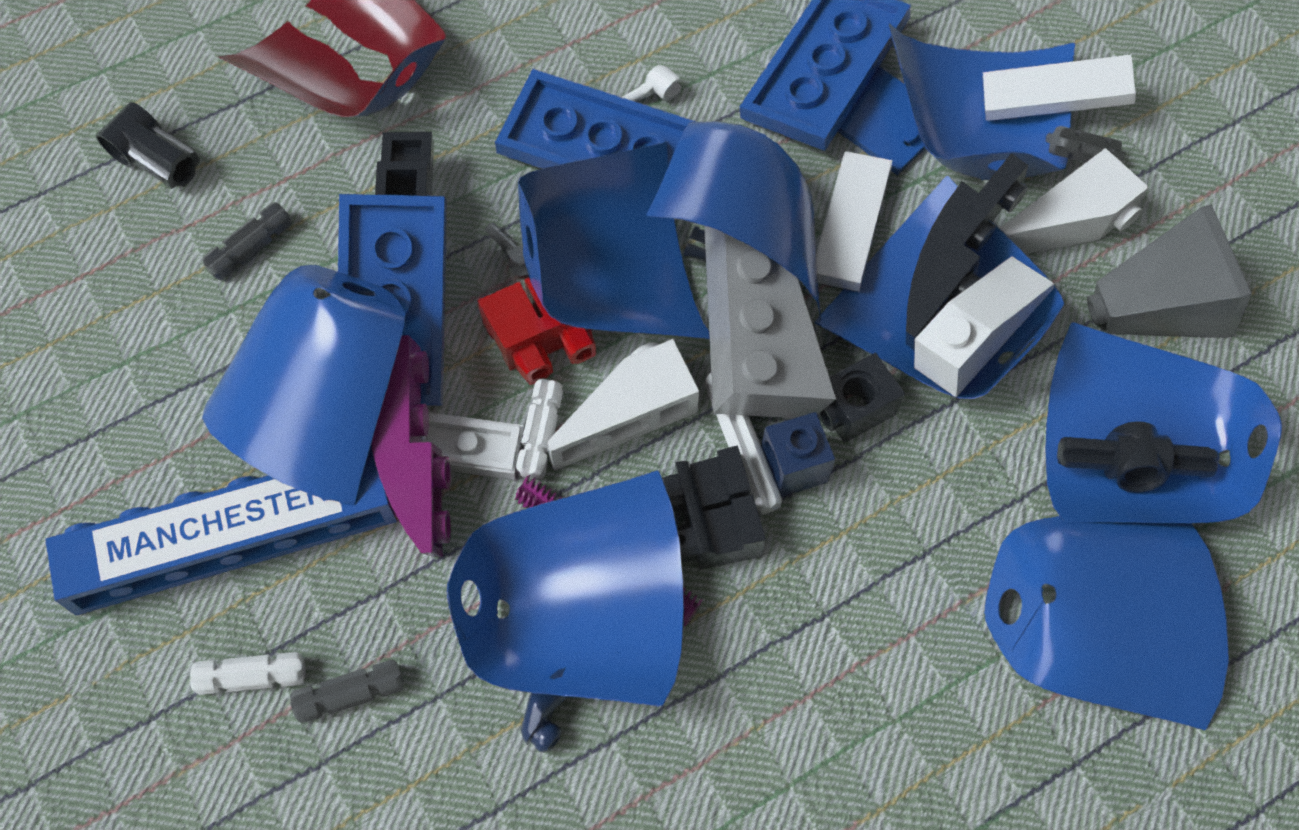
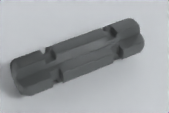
M1065 126L1056 127L1054 133H1048L1045 140L1046 143H1049L1050 154L1085 163L1105 148L1119 161H1123L1126 154L1121 151L1122 142L1117 139Z
M276 202L270 203L259 212L261 218L258 220L254 217L222 241L224 244L223 248L219 249L216 246L202 257V263L207 271L217 280H223L236 270L233 266L236 262L242 265L272 241L270 235L274 233L278 236L291 226L292 221L287 211Z
M388 660L373 665V671L366 672L363 668L320 682V688L313 689L312 685L295 690L290 694V705L296 720L305 723L322 717V712L326 710L333 714L373 701L374 695L378 693L385 697L400 692L404 688V681L395 660Z

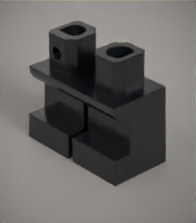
M738 445L718 450L716 457L690 464L688 461L675 462V474L662 477V480L672 503L673 512L682 510L686 522L685 525L677 526L681 563L696 560L698 569L701 570L761 558L766 537L753 494L750 495L751 488Z

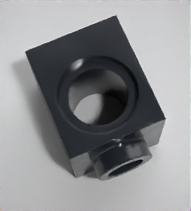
M875 352L829 377L836 400L818 415L824 426L830 431L836 430L842 441L846 443L895 416L905 393ZM857 395L867 405L854 406L844 396Z

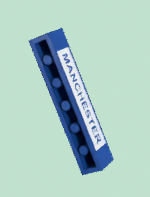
M370 446L354 505L316 497L285 485L269 475L260 478L246 476L231 481L227 487L207 493L195 491L181 494L172 503L155 508H131L122 512L119 518L102 523L86 522L75 524L66 528L63 534L45 538L54 600L77 616L393 524L397 520L380 480L372 446Z

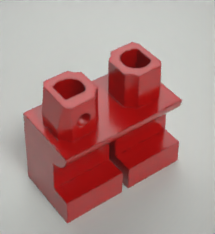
M530 278L524 279L526 293L521 283L517 282L480 298L477 302L482 324L490 338L495 340L509 371L517 369L529 385H533L537 380L546 379L553 373L552 364L547 354L563 348L572 364H579L596 355V346L592 329L577 328L563 324L551 317L542 306Z

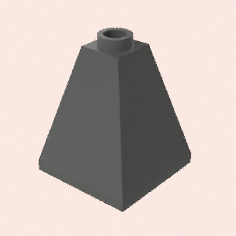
M1210 204L1193 212L1096 282L1095 293L1087 296V306L1093 323L1095 325L1103 323L1108 334L1228 338L1235 336L1252 292L1214 208Z

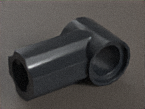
M129 102L95 136L102 148L119 163L127 167L134 163L171 189L176 186H186L195 176V170L200 161L193 149L165 132L149 112L134 102Z

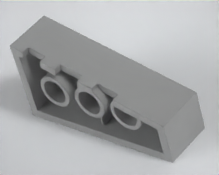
M704 226L713 414L797 418L816 412L818 415L835 401L836 397L798 278L752 246L717 229Z

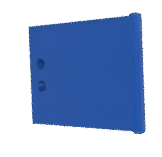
M879 66L841 125L838 133L868 155L892 160L891 172L898 176L925 149V146L919 136L913 118L905 84Z

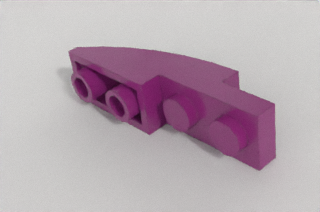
M409 335L401 336L388 383V390H386L371 446L380 480L405 532L421 553L431 557H443V543H450L451 540L450 513L448 510L443 511L442 489H449L451 483L450 461L448 456H442V450L432 442H421V436H427L429 432L428 408L426 404H421V383L428 382L429 363L426 351H420V346Z

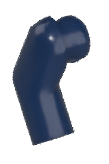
M565 668L557 670L550 676V679L562 677ZM537 693L529 695L521 727V734L527 745L532 743L539 752L545 753L549 752L557 744L562 731L557 724L550 720L555 709L568 696Z

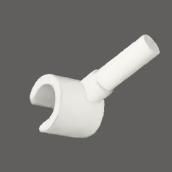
M658 65L650 71L646 83L622 98L638 102L656 93L664 101L668 102L675 98L681 90V86L677 83L679 76L668 67Z

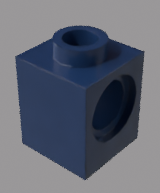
M816 412L765 427L761 447L781 497L828 483L836 459Z

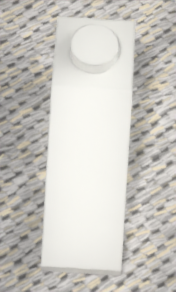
M1105 148L1000 227V229L1025 254L1100 240L1115 227L1120 232L1125 230L1139 217L1142 209L1138 205L1149 187Z
M1010 257L949 301L915 338L914 368L957 397L1053 290L1054 283L1014 257Z
M671 339L661 344L655 342L647 343L634 350L631 356L621 361L547 441L550 463L554 471L697 413L699 390L674 340Z

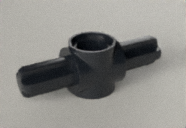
M1135 421L1116 427L1107 435L1106 440L1074 437L1061 438L1058 443L1057 461L1066 468L1104 470L1105 476L1108 479L1117 480V484L1122 490L1141 493L1160 487L1168 480L1170 475L1212 477L1218 471L1219 454L1215 449L1209 447L1174 445L1167 435H1158L1157 428L1154 425Z

